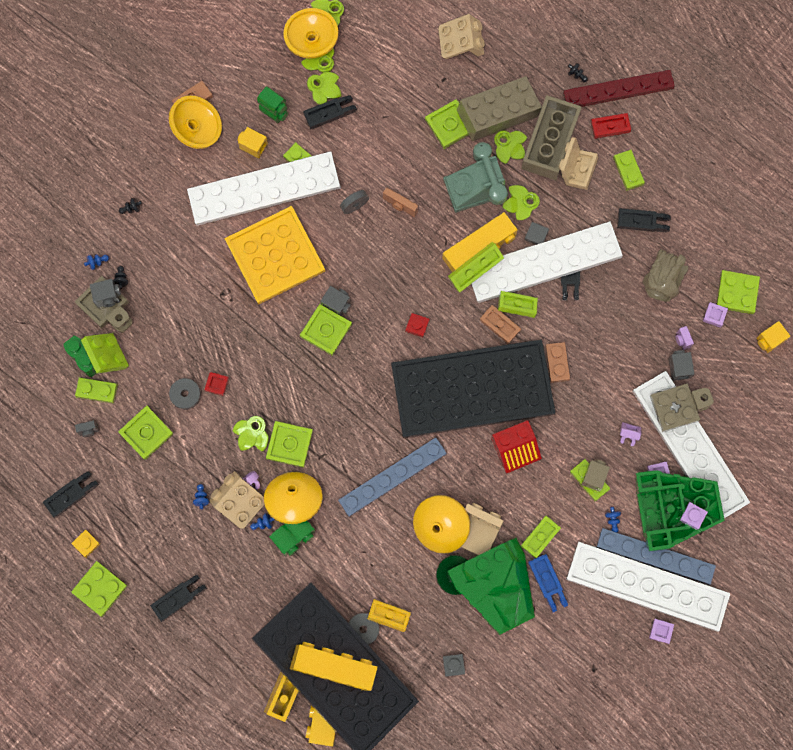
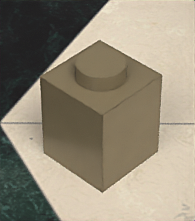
M591 460L581 485L600 492L610 467L606 466V463L601 460Z

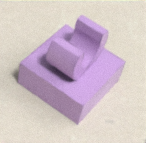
M622 422L620 428L621 443H624L625 438H630L631 446H634L635 440L640 439L641 427Z

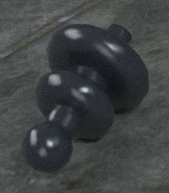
M576 63L574 66L568 65L570 68L569 76L574 73L575 79L581 78L582 82L588 81V77L582 74L584 70H578L579 63Z
M131 198L130 203L126 202L124 208H119V213L124 214L126 211L132 213L133 210L140 212L142 201L138 202L135 198Z
M118 266V272L115 274L113 281L115 284H119L120 289H122V287L128 285L129 281L126 279V273L123 272L124 267Z

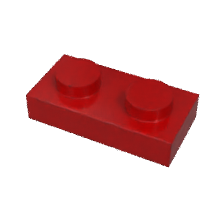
M628 113L591 119L594 139L631 132Z

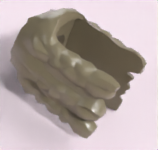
M662 249L657 252V257L651 270L642 281L649 297L669 302L678 296L681 282L688 272V266L684 265L686 262L685 256L681 254L677 257L674 254H667Z

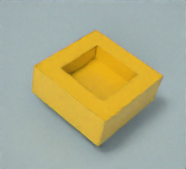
M87 530L71 543L85 558L100 545Z

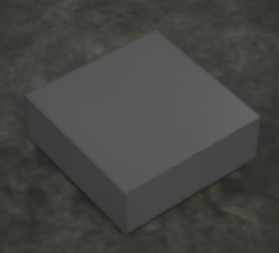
M532 222L524 240L535 245L544 243L549 228Z

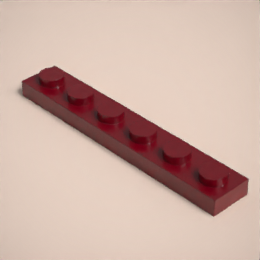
M665 70L567 89L563 91V96L566 102L584 107L672 90L675 85L671 70Z

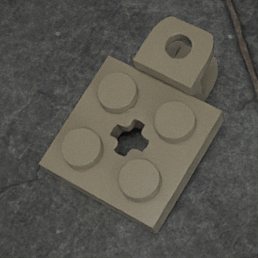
M101 276L94 283L105 281L106 279ZM89 287L75 301L76 305L101 329L109 322L118 332L124 333L133 324L132 319L123 309L129 302L122 294L119 295L120 302L115 303L114 306L97 308L93 302Z
M688 383L650 395L662 432L700 421L698 412L708 409L714 402L708 388H701L690 392ZM672 403L680 406L678 413L670 409L673 406Z

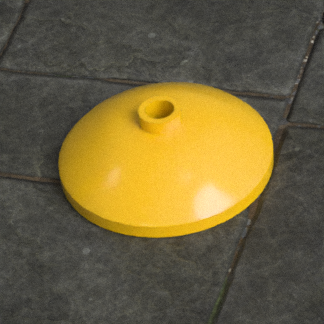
M317 8L303 9L294 13L287 20L284 27V40L289 50L295 55L302 58H318L330 52L338 40V26L335 19L324 10Z
M184 96L178 99L170 109V128L176 138L186 146L204 149L213 145L220 137L222 131L220 116L214 106L207 100L198 96Z
M288 472L277 476L268 484L264 493V505L269 515L285 524H298L309 520L318 512L323 500L319 483L310 475L301 472Z
M435 495L425 499L417 507L413 517V527L417 538L426 548L437 553H450L459 549L467 541L470 534V519L465 508L457 500L449 496ZM435 525L439 526L440 531L435 529Z

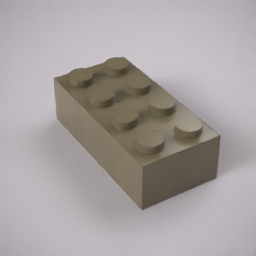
M525 76L461 99L457 112L471 140L475 141L537 118L542 106Z
M546 95L523 159L522 170L555 181L557 180L560 172V161L566 155V144L570 142L581 106Z

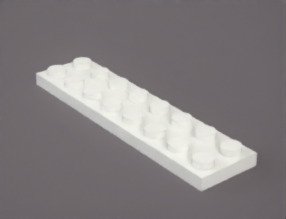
M327 152L189 188L187 191L195 224L198 226L340 189V184L332 153Z
M607 222L503 255L504 259L472 283L477 302L481 303L499 297L501 291L516 292L620 259L623 255L612 224Z
M665 371L637 387L632 392L686 477L718 482L724 518L749 504L750 501L699 422L662 432L650 395L676 387ZM672 403L673 406L670 409L678 413L680 406Z
M581 542L577 544L566 580L717 632L720 631L730 596L728 592Z

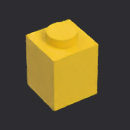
M249 127L244 132L242 131L237 139L241 150L258 159L268 145L266 136Z
M778 321L762 332L756 339L760 348L769 353L784 343L790 335Z

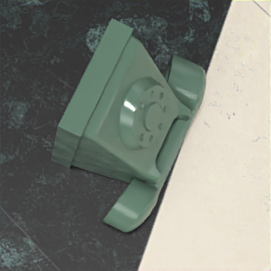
M480 142L474 146L473 158L477 161L476 163L443 177L455 213L488 202L501 205L506 201L508 192L505 179L500 170L497 157H491L492 147L488 143Z

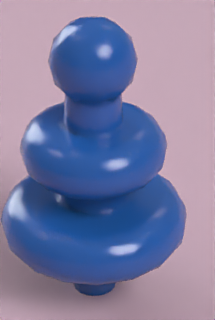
M88 255L84 266L89 265L91 270H95V264L101 266V262L108 261L109 256L103 255L99 257V255H95L93 259L91 255Z
M199 484L197 485L198 492L194 495L196 499L193 500V504L202 510L203 506L209 504V499L206 498L207 493L203 492L204 486Z
M610 507L611 512L605 513V517L611 518L608 520V524L612 525L611 531L618 533L617 524L620 523V519H616V517L621 516V512L614 511V507Z
M264 513L263 519L258 518L257 523H252L250 528L256 530L259 527L263 530L266 526L268 529H271L273 527L272 521L275 519L270 517L268 513Z

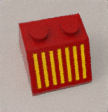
M528 420L492 434V443L506 474L542 460L536 437Z

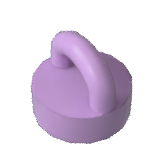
M251 471L243 478L255 490L260 488V482L257 480L259 475L255 471Z

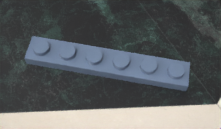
M434 438L338 501L348 517L444 457L447 453L437 438Z
M604 528L601 529L596 548L707 585L711 584L716 565L667 549L649 552L646 542Z

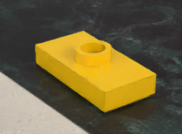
M374 599L367 619L405 632L411 612Z

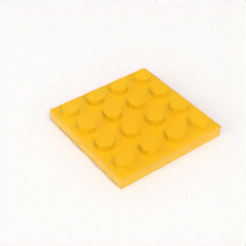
M292 206L224 238L258 305L326 272Z

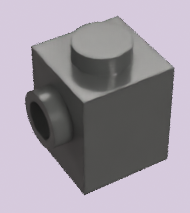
M112 279L90 284L93 302L97 308L103 306L112 307L115 303L120 302L119 295H121L119 284H115Z
M332 286L329 287L320 301L321 305L340 316L343 313L347 314L351 307L349 294L342 289L337 290Z
M684 350L673 352L669 357L672 381L691 379L695 375L691 352L685 353Z

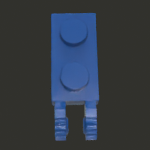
M545 554L529 561L530 569L551 611H557L556 604L551 597L556 593L563 607L568 606L562 592L563 588L548 556Z

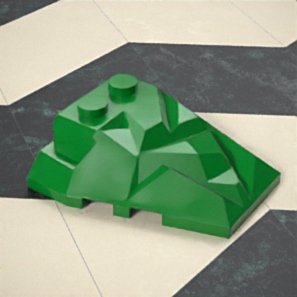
M656 470L635 474L636 498L640 521L649 552L670 549L725 521L717 481L695 477L688 478ZM689 502L707 511L698 530L680 521Z
M517 538L511 539L447 571L457 592L462 594L469 601V604L482 614L484 620L499 635L535 617L526 558Z

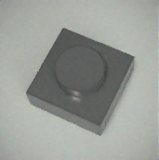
M94 420L75 425L76 433L83 437H90L95 432H99L98 424Z
M463 654L443 656L445 677L465 674Z

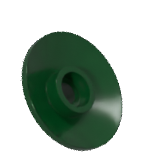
M453 555L443 559L438 565L436 580L444 592L451 595H461L455 589L447 571L468 561L466 558Z

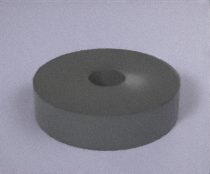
M365 190L357 191L343 200L340 208L344 214H350L365 205L369 200V196Z
M183 378L172 384L169 397L177 408L188 410L199 403L201 391L196 382ZM184 391H187L188 396L183 397L182 393Z
M366 613L357 614L349 621V624L370 645L379 635V624L368 620V614ZM361 626L367 627L366 633L360 632Z

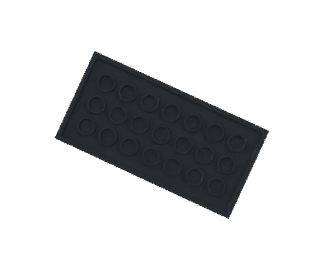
M542 339L391 362L403 438L556 414Z
M311 582L251 638L352 750H372L419 702ZM303 642L314 644V649L322 651V647L334 650L333 654L341 656V653L352 655L353 660L359 662L361 659L372 661V665L377 666L372 690L365 691L291 670L290 666L296 645H302Z

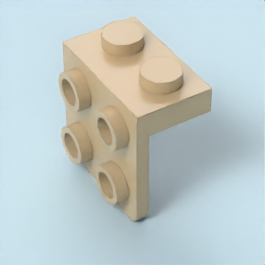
M467 14L439 26L441 53L444 59H449L467 51L472 52L476 56L484 55L483 47L485 43L481 33L482 24L472 15Z
M572 137L571 141L566 144V155L564 159H561L559 169L567 186L587 190L598 160V154L580 150L577 139Z
M235 471L224 479L222 486L214 490L209 499L214 508L241 529L245 528L264 506V496L244 481Z
M472 503V505L467 504L465 510L470 519V534L467 541L461 547L476 555H480L491 549L503 520L500 519V515L494 512L486 513L482 511L483 507Z

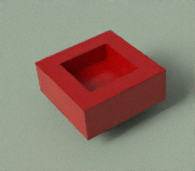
M411 313L405 332L423 338L430 319Z
M210 372L205 392L224 396L229 377Z

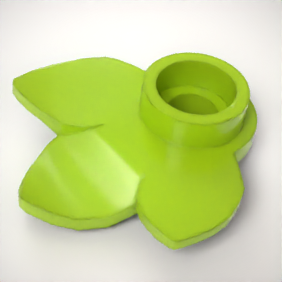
M315 0L311 3L312 8L326 11L335 19L337 26L339 25L340 17L344 13V6L340 1Z
M334 48L321 57L306 58L301 63L306 69L311 71L329 72L334 67L332 59Z
M324 72L320 76L312 75L308 78L307 87L312 92L313 100L320 105L327 102V98L335 99L341 97L340 88L335 84L339 76L332 72ZM313 81H317L319 86L314 85Z
M499 131L494 138L498 159L504 164L509 161L510 157L517 160L523 159L525 150L522 143L526 141L527 136L520 131H513L511 133ZM504 138L507 141L505 143H502L500 139Z
M513 185L509 187L512 197L503 204V208L507 212L516 213L517 220H525L531 215L532 210L539 206L540 200L537 194L528 192L524 186ZM527 200H532L533 204H528Z
M253 416L249 420H241L235 424L232 431L240 435L238 445L241 451L250 449L254 445L260 451L266 449L269 437L265 432L266 423L262 417ZM254 422L259 424L258 429L253 428Z

